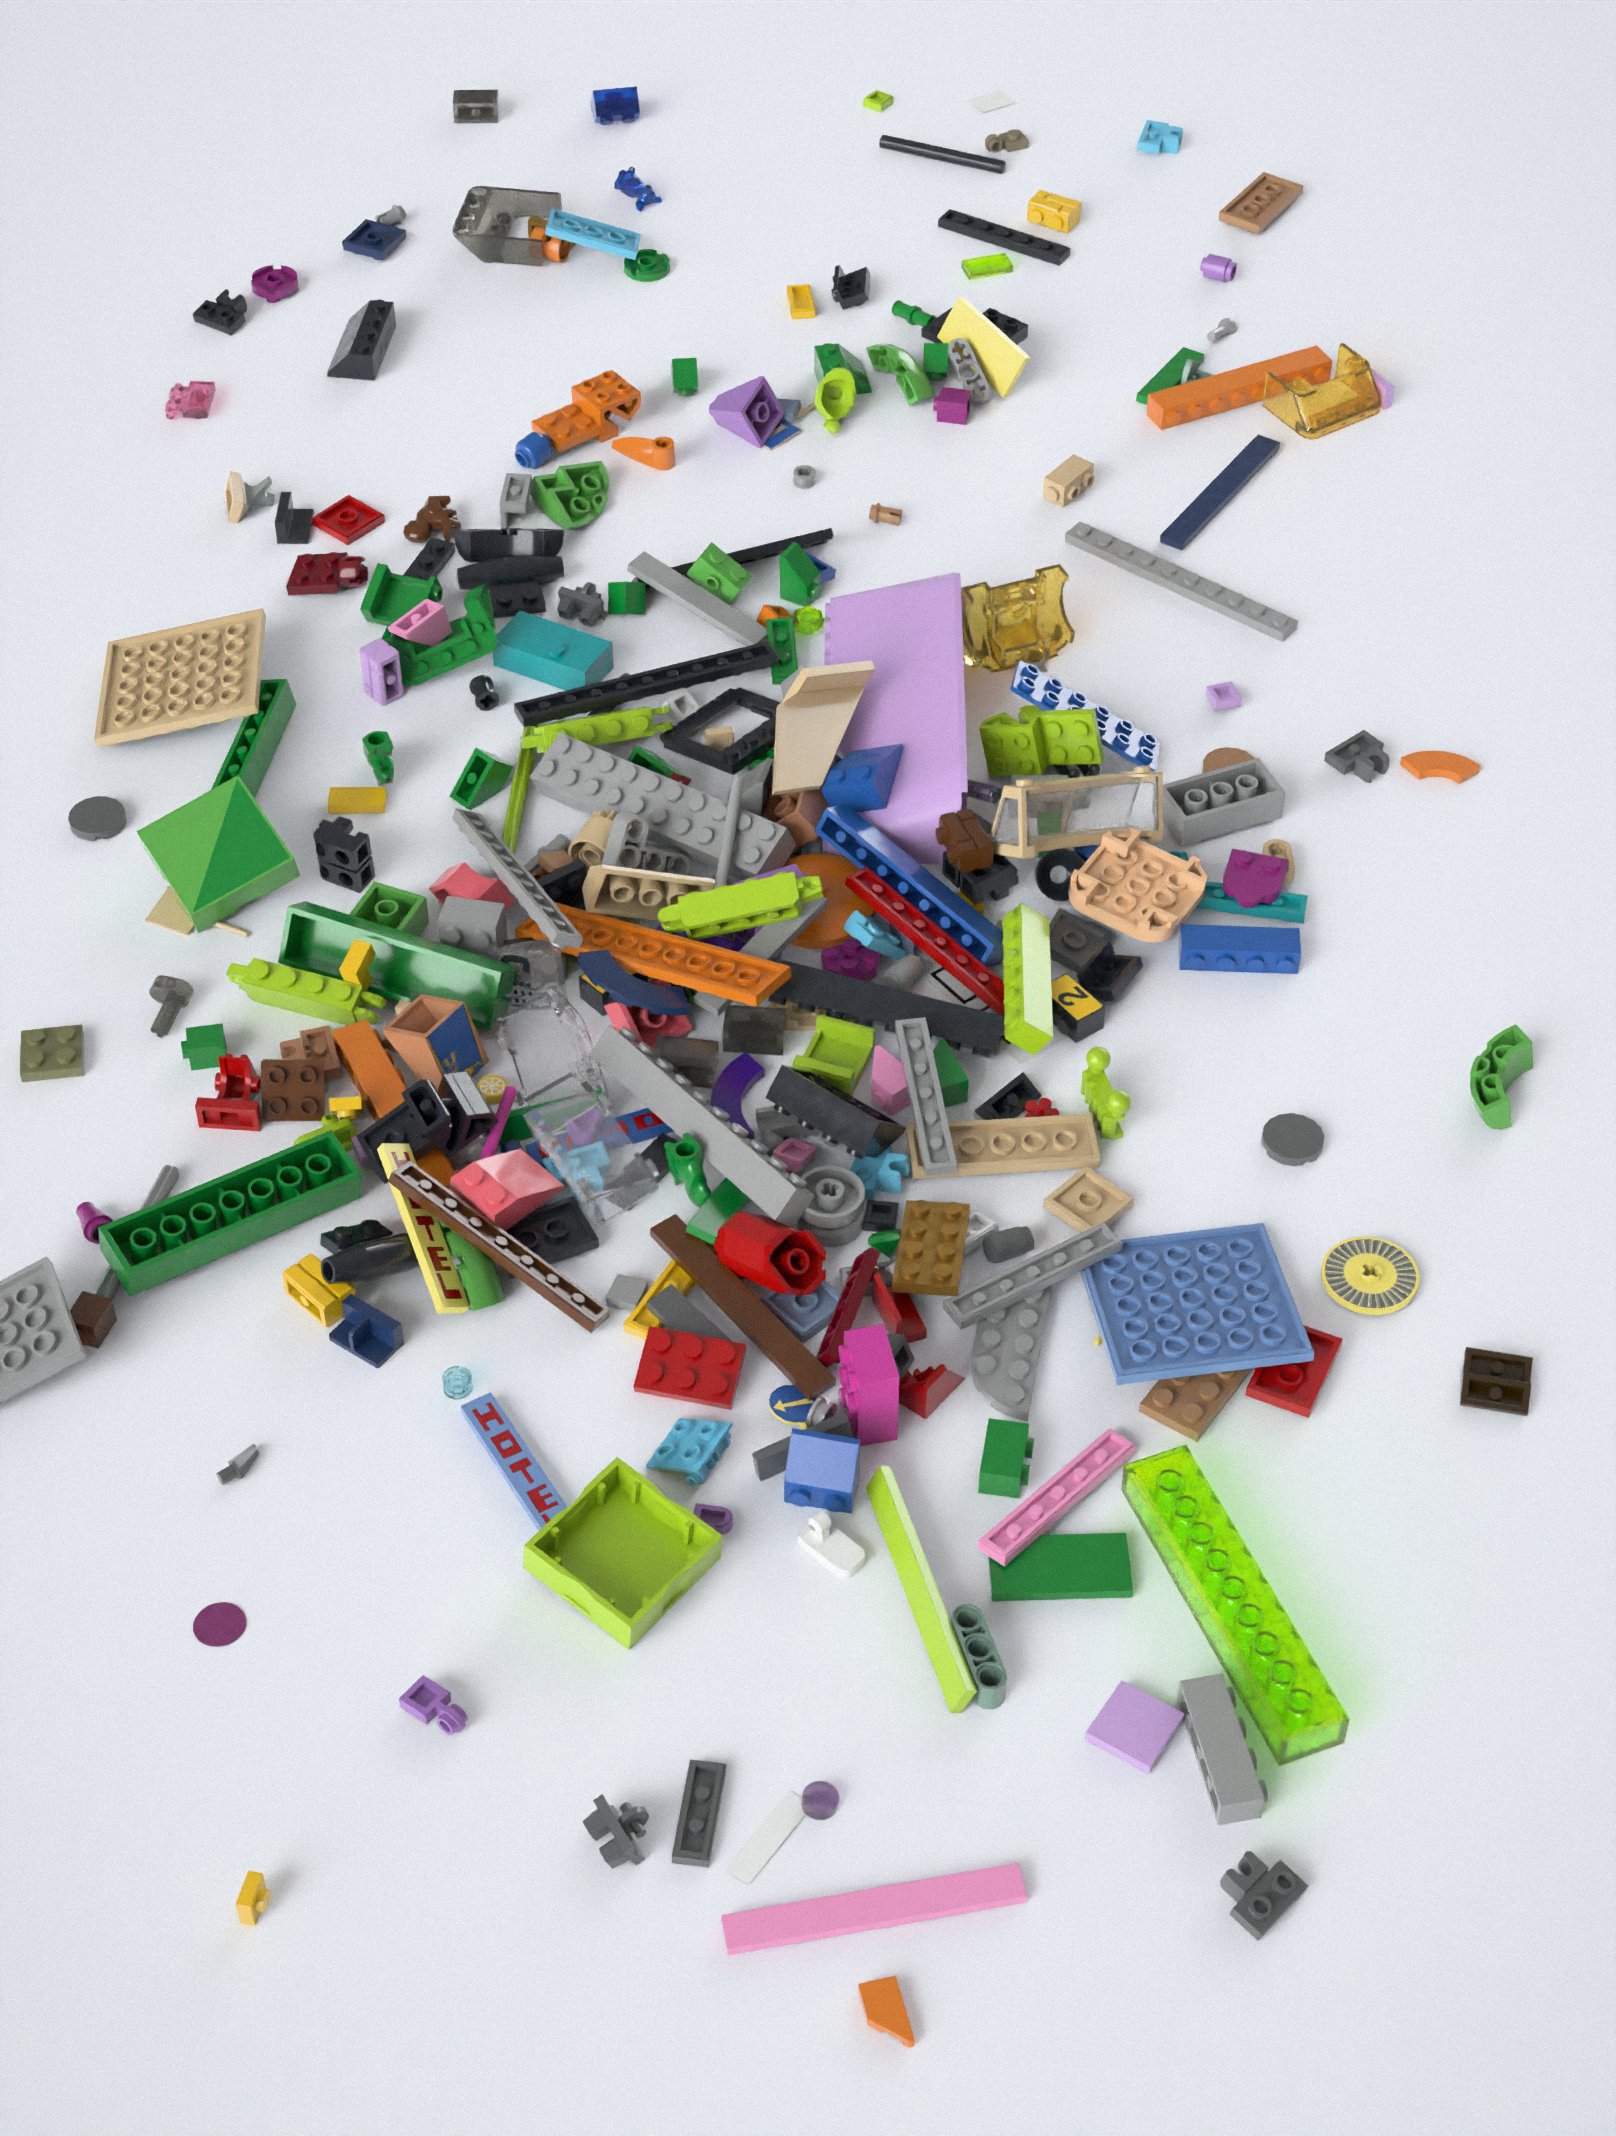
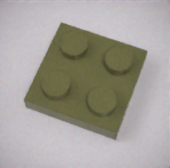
M82 1024L21 1031L20 1076L22 1082L84 1076V1030Z

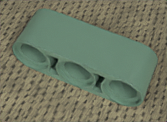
M972 1604L957 1606L953 1610L951 1624L977 1688L973 1699L981 1708L995 1709L1001 1706L1005 1699L1006 1670L980 1608Z

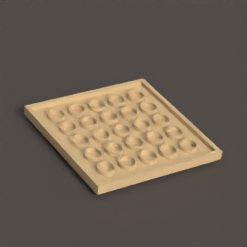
M263 608L109 641L94 736L97 746H114L126 741L142 740L149 736L169 734L186 728L193 729L200 725L214 722L221 723L228 719L248 717L258 713L266 615Z

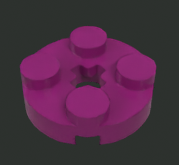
M273 265L257 269L252 274V292L259 297L266 298V301L269 303L279 302L280 298L299 291L297 273L288 266L281 265V269H273Z
M847 939L841 945L821 951L822 970L869 981L879 973L880 953L861 945L859 940Z

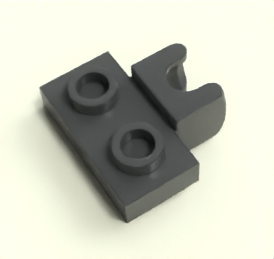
M1365 730L1327 751L1324 758L1327 764L1343 775L1355 770L1354 774L1366 783L1372 782L1371 774L1373 770L1380 774H1386L1389 767V755L1383 751L1384 743Z
M1246 1851L1238 1864V1869L1244 1876L1238 1874L1234 1869H1228L1220 1880V1886L1237 1902L1229 1914L1258 1941L1304 1894L1309 1885L1283 1861L1279 1860L1268 1871L1269 1867L1253 1852Z

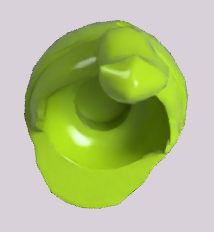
M841 367L834 368L826 374L817 386L814 396L815 406L826 420L823 426L832 435L841 432L838 422L849 415L856 402L855 381L852 373Z

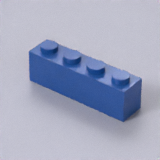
M1181 924L1178 945L1179 970L1298 974L1301 958L1299 928Z

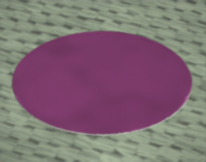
M227 1602L214 1603L205 1607L197 1614L193 1622L195 1637L201 1643L211 1647H222L235 1642L246 1628L244 1612L238 1606Z

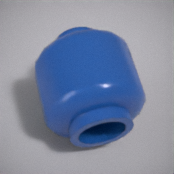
M531 432L517 442L515 458L523 468L538 469L552 457V442L545 434L541 435L538 432Z

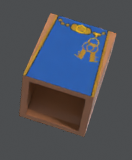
M421 994L382 1029L386 1038L419 1080H430L437 1092L443 1074L467 1072L471 1077H474L489 1062L465 1002Z

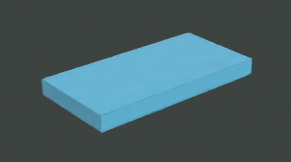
M551 209L545 230V235L636 260L641 237L640 233L556 209Z

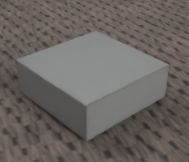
M617 1274L606 1295V1304L633 1312L647 1293L648 1282Z

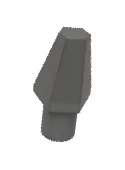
M253 1443L228 1461L229 1466L216 1473L222 1485L236 1477L242 1479L259 1455L256 1445Z

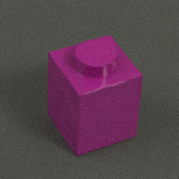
M942 387L939 396H935L933 411H937V422L966 425L970 413L971 390Z

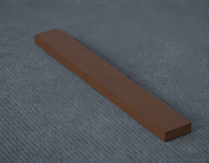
M410 1160L390 1174L388 1179L390 1184L590 1333L609 1318L612 1312L611 1309Z
M677 1214L650 1228V1236L809 1401L836 1385V1378L719 1260L716 1254L700 1238L686 1232L687 1225Z

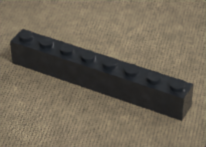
M771 957L770 961L791 966L792 977L769 996L768 1002L785 1006L786 1002L798 1004V1010L808 1013H814L815 1009L825 1011L828 1017L843 1020L844 1016L856 1019L855 1024L872 1028L873 1024L884 1026V1032L896 1035V1020L926 1017L930 1040L939 1041L945 1039L951 1050L960 1051L961 1047L972 1049L971 1054L983 1058H989L990 1054L998 1055L1005 1029V1016Z

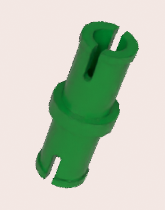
M900 300L895 301L892 306L893 315L906 319L907 323L911 325L917 324L924 327L936 319V316L922 311L920 307L916 305L910 306Z

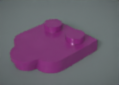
M1232 848L1223 876L1222 889L1228 896L1236 898L1237 903L1244 908H1254L1259 903H1273L1280 897L1289 859Z

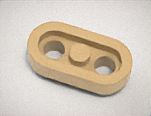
M1268 840L1263 845V855L1289 859L1283 886H1287L1293 882L1295 874L1292 848L1284 840Z

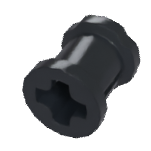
M479 675L473 678L469 684V689L475 696V704L482 711L492 710L500 701L499 695L493 690L494 683L487 675Z

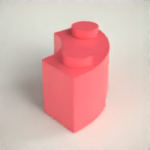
M465 862L448 868L428 888L443 905L447 896L504 903L506 912L516 901L508 891V887L499 878L490 879L481 876L473 871Z

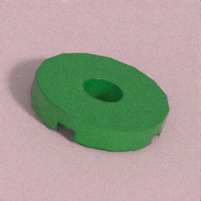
M641 249L637 252L636 260L624 259V272L629 278L636 281L652 282L660 280L670 272V259L664 253L662 255L657 254L656 250Z

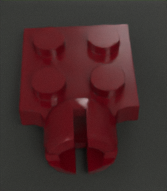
M347 552L298 555L286 585L288 595L338 593L343 586L347 588L363 587L368 581V567L361 564V562L365 561V558L362 556H348Z

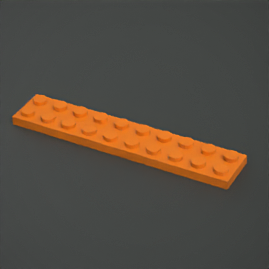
M556 902L554 903L583 937L579 949L555 947L550 943L551 940L539 929L538 924L531 918H528L515 928L516 939L532 937L560 952L577 957L579 952L608 949L614 961L625 971L639 973L650 978L670 982L674 985L685 986L699 992L710 993L724 999L742 1002L749 1006H759L792 977L791 966L604 915L586 912L585 910Z

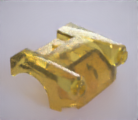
M1057 564L1036 569L1035 577L991 588L987 582L961 587L964 662L972 667L988 669L991 673L1016 668L1020 660L1025 663H1036L1042 659L1045 661L1058 656L1057 652L1064 648L1068 642L1073 643L1075 631L1067 619L1063 604V587L1065 582L1069 580V575L1063 567Z

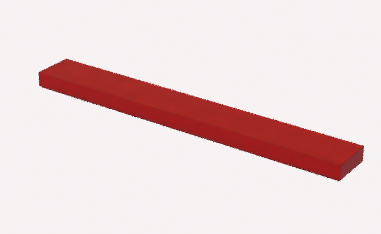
M867 866L846 878L844 885L998 1015L1005 1016L1003 1003L1004 984L1002 979Z

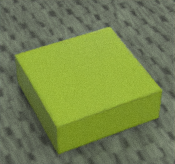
M875 90L863 98V106L878 112L884 111L894 102L892 95L879 90Z

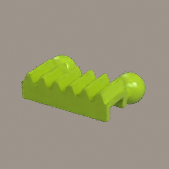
M1094 1047L1086 1055V1062L1089 1067L1082 1071L1080 1093L1085 1095L1084 1102L1089 1104L1088 1111L1093 1112L1092 1119L1097 1121L1096 1128L1101 1130L1100 1137L1110 1140L1123 1138L1124 1133L1119 1121L1125 1120L1126 1116L1124 1113L1131 1107V1098L1123 1090H1113L1104 1071L1111 1062L1110 1053L1103 1047Z

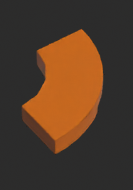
M1445 751L1415 752L1401 757L1400 765L1419 780L1426 777L1439 776L1451 779L1459 784L1478 774L1480 770V765L1475 761L1462 755Z

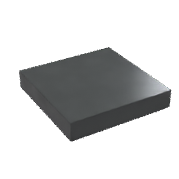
M1059 908L1049 924L1050 958L1078 973L1102 943L1109 941L1112 934Z

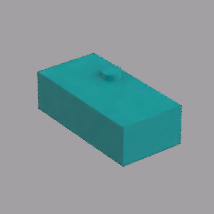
M519 611L497 634L498 642L493 650L494 666L565 691L599 683L614 668L612 642L523 611Z

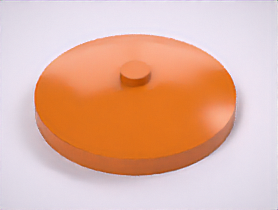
M815 853L787 860L783 867L796 863L801 873H805L807 877L819 876L823 897L827 898L828 904L790 944L809 949H826L841 945L847 939H854L843 928L855 910L860 911L867 918L869 915L875 916L876 911L844 885L848 876L860 870L848 859L832 854Z

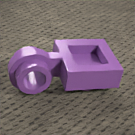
M424 1675L399 1698L400 1707L426 1725L436 1716H439L437 1723L448 1735L460 1733L466 1726L465 1722L468 1720L465 1711L457 1704L447 1706L451 1702L450 1692Z

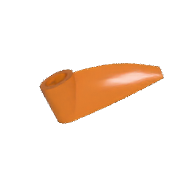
M625 437L612 442L611 448L649 467L664 471L670 470L675 466L674 441L669 437H658L654 440L642 437Z

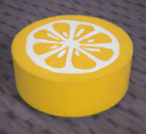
M499 1075L485 1076L477 1083L489 1104L500 1103L504 1090L508 1087L507 1081Z

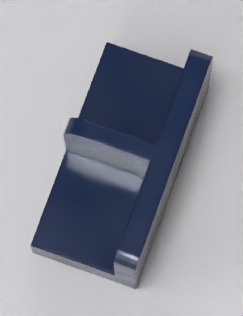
M352 1294L342 1301L345 1319L329 1333V1340L375 1368H380L404 1345L401 1323Z

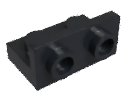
M581 859L536 879L553 902L578 909L585 907L582 887L587 876V867Z

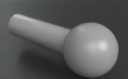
M1231 318L1222 319L1218 323V327L1207 334V339L1214 341L1223 335L1235 333L1237 329L1235 321Z

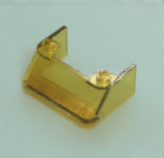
M1340 343L1334 379L1317 386H1312L1304 379H1295L1285 383L1272 372L1266 373L1262 406L1301 437L1314 440L1377 415L1381 410L1382 400L1369 362L1346 344Z

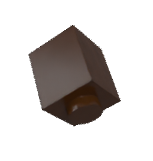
M82 1291L70 1309L82 1345L99 1349L117 1321L112 1299Z

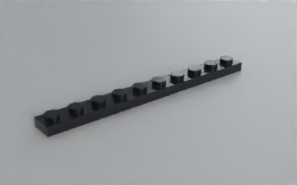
M762 642L514 703V713L523 727L536 726L540 723L560 720L572 715L588 713L605 707H613L617 704L637 701L645 697L665 694L706 682H714L718 679L738 676L754 670H762L778 665V655L768 642Z

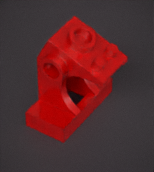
M226 1053L225 1056H219L220 1073H216L214 1083L215 1090L219 1091L217 1098L197 1097L195 1104L199 1127L260 1132L263 1123L259 1101L253 1100L255 1094L260 1093L261 1076L257 1075L248 1055L242 1054L239 1058L233 1057V1054ZM229 1098H242V1099H241V1100H232V1099H229Z

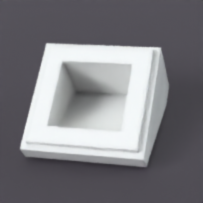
M686 688L667 699L662 705H670V712L667 715L677 722H680L700 708Z

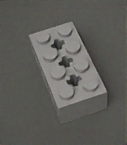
M1259 758L1164 784L1163 823L1181 847L1282 818L1285 791ZM1157 790V800H1156V809H1155V812H1156L1157 815L1159 816V814H1158V790Z

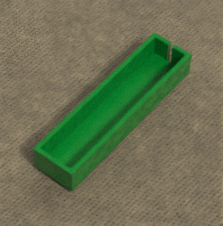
M307 901L288 906L278 963L344 981L339 968L354 939L372 944L376 953L368 968L373 979L367 989L368 992L397 1001L402 999L411 1003L421 994L465 1002L474 1025L491 1030L505 1024L510 998L505 997V995L512 992L516 966Z

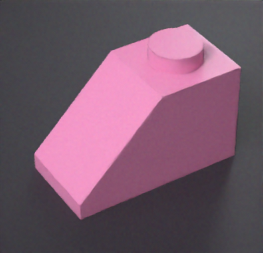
M429 599L422 601L388 627L389 632L429 646L440 643L452 633L445 607Z
M877 1045L874 1047L871 1100L878 1108H882L890 1116H893L911 1105L903 1065L882 1046Z

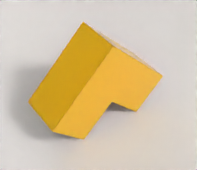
M354 939L339 968L344 981L362 985L365 991H367L373 980L368 970L376 955L371 943Z

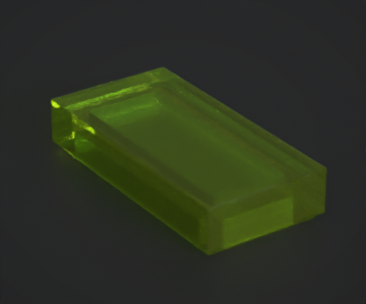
M1006 253L961 261V268L969 280L1013 272V264Z

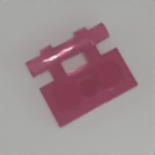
M190 381L188 387H184L181 383H176L170 389V400L165 405L166 417L174 419L179 412H182L183 418H208L216 391L215 382Z

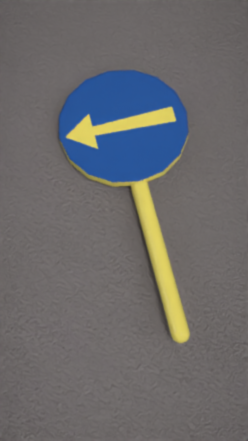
M784 1385L776 1388L771 1393L768 1404L770 1411L776 1418L784 1423L799 1425L804 1430L808 1428L806 1424L807 1416L816 1398L809 1401L794 1385Z

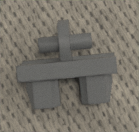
M587 582L583 588L577 586L575 590L561 586L557 592L560 598L557 612L561 618L569 620L577 611L580 612V622L589 627H593L598 619H606L608 612L604 610V601L601 599L602 595L596 592V585L594 583Z
M603 1794L594 1799L593 1802L598 1809L593 1811L582 1822L595 1841H598L610 1831L613 1834L614 1838L599 1848V1852L605 1862L613 1869L629 1859L635 1865L645 1860L630 1834L634 1832L637 1838H641L646 1834L643 1826L648 1821L649 1814L645 1807L636 1806L632 1808L629 1802H625L620 1806V1810L623 1813L620 1816L613 1805H609Z

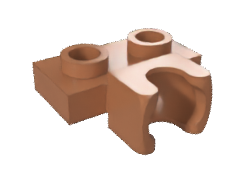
M330 1025L300 1031L301 1038L283 1041L279 1044L282 1059H322L324 1061V1078L342 1076Z

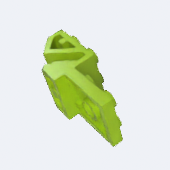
M1025 705L1019 708V722L1006 712L985 719L979 727L989 777L1043 775L1048 765L1102 764L1105 759L1095 709L1042 710L1036 705Z

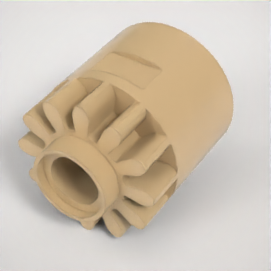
M603 808L599 813L594 811L569 845L568 854L575 861L581 859L586 864L587 873L590 866L602 864L612 823L616 816L614 810H611L609 814ZM626 850L622 852L620 859L625 854Z

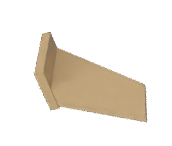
M871 660L801 669L786 696L776 708L772 795L820 789L865 685L876 670Z

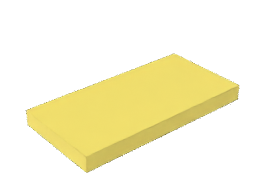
M958 297L937 336L938 339L943 343H948V345L953 339H965L969 343L987 383L1002 397H1008L1030 358L964 297ZM959 346L955 347V352L959 353L961 360H965L963 349H960ZM969 366L976 373L975 368Z

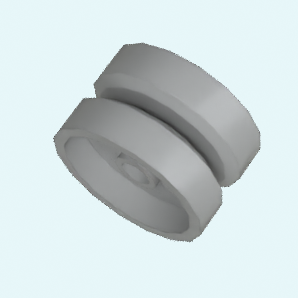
M826 1165L813 1168L803 1174L801 1178L807 1182L805 1188L814 1195V1198L795 1224L797 1230L811 1231L822 1247H838L855 1240L863 1230L865 1215V1188L862 1180L853 1171L840 1166Z

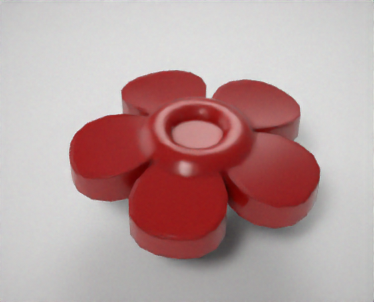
M1041 1098L1039 1104L1034 1100H1029L1025 1104V1110L1028 1112L1025 1114V1117L1059 1115V1110L1051 1108L1052 1102L1048 1098Z

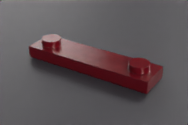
M872 1247L855 1258L816 1355V1358L826 1368L835 1362H840L839 1346L844 1345V1331L851 1330L867 1286L873 1280V1274H876L879 1270V1266L876 1264L881 1252Z

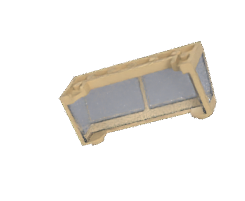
M1134 766V771L1041 782H1034V779H1017L1015 785H1006L1003 788L989 837L994 846L993 854L1021 859L1034 858L1040 851L1101 844L1102 836L1109 830L1113 835L1116 833H1130V828L1141 831L1140 839L1148 840L1151 843L1163 841V772L1151 771V766Z

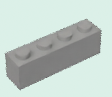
M1223 1674L1181 1680L1177 1702L1180 1711L1185 1713L1184 1723L1217 1824L1223 1825L1261 1818L1263 1804L1268 1801L1267 1788L1263 1779L1258 1780L1255 1771L1257 1770L1255 1752L1252 1748H1247L1245 1742L1246 1727L1243 1718H1237L1234 1709L1236 1708V1698L1233 1688L1226 1686Z

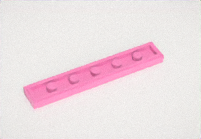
M1109 1428L979 1539L978 1549L1005 1567L1136 1452V1444Z

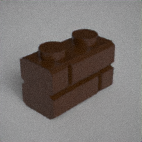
M970 808L957 811L956 814L951 812L939 817V828H936L937 841L939 845H945L949 862L951 864L955 863L961 873L974 871L975 868H987L993 864L994 846Z

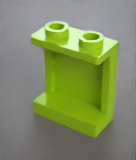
M820 1014L816 1019L815 1034L803 1056L796 1055L792 1067L810 1071L852 1095L874 1053L875 1030Z

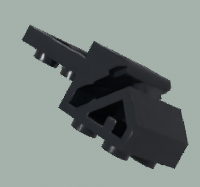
M952 308L921 328V337L934 343H943L937 336ZM991 308L982 313L1016 345L1028 337V324Z
M467 1072L443 1074L438 1092L430 1080H418L401 1093L405 1100L403 1103L356 1137L379 1179L386 1184L388 1183V1178L377 1151L382 1143L409 1144L416 1162L436 1147L449 1159L499 1123V1120L475 1080Z

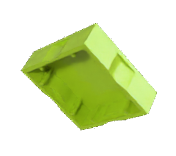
M616 1457L584 1488L574 1503L557 1513L524 1545L523 1568L630 1650L721 1558L723 1536L688 1509L669 1500L652 1482Z

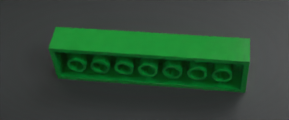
M330 1130L98 1227L100 1251L128 1296L131 1297L361 1198L362 1174L333 1131Z

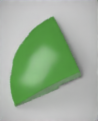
M602 461L559 466L555 474L534 476L530 495L540 509L560 527L567 530L578 529L591 523L603 511L608 500L606 496L609 478Z

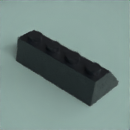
M381 299L370 300L349 318L327 371V377L375 381L396 328L394 302Z
M781 1065L765 1097L775 1103L773 1108L786 1116H790L792 1113L799 1118L798 1124L812 1131L817 1128L823 1132L821 1136L823 1139L835 1145H838L839 1142L847 1146V1153L863 1160L864 1156L877 1158L902 1136L906 1130L905 1126L816 1074L786 1065Z

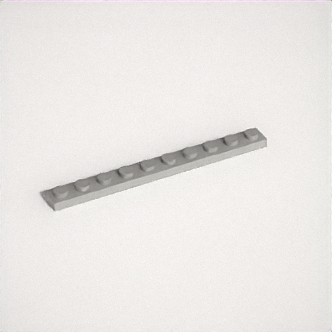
M1079 521L1065 533L1066 543L1281 642L1297 629L1298 620L1098 530L1089 524Z
M456 808L452 819L459 826V830L467 836L469 842L479 851V855L484 857L489 864L488 866L499 876L498 878L509 888L508 891L526 909L529 917L551 940L550 943L561 949H567V947L579 949L583 941L581 934L482 814Z

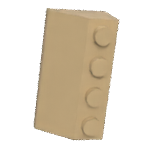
M596 865L590 866L582 891L586 912L660 921L657 916L661 908L678 904V897L685 896L690 892L712 890L715 880L633 868Z

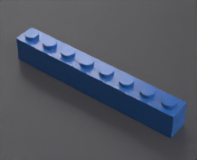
M844 804L825 809L814 831L860 870L867 866L987 968L1001 964L1004 958L1003 931L848 805Z

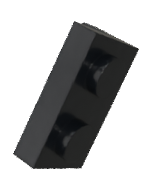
M840 264L835 266V273L832 277L834 285L831 292L833 299L836 303H840L843 310L852 306H860L869 300L871 274L867 267L845 275Z
M1104 941L1077 973L1078 982L1097 1000L1115 1001L1141 970L1143 963L1140 956L1115 955L1111 942Z

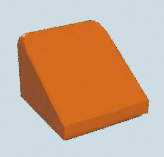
M763 605L756 622L766 628V619L792 618L793 616L783 607ZM793 617V624L795 625L797 620Z

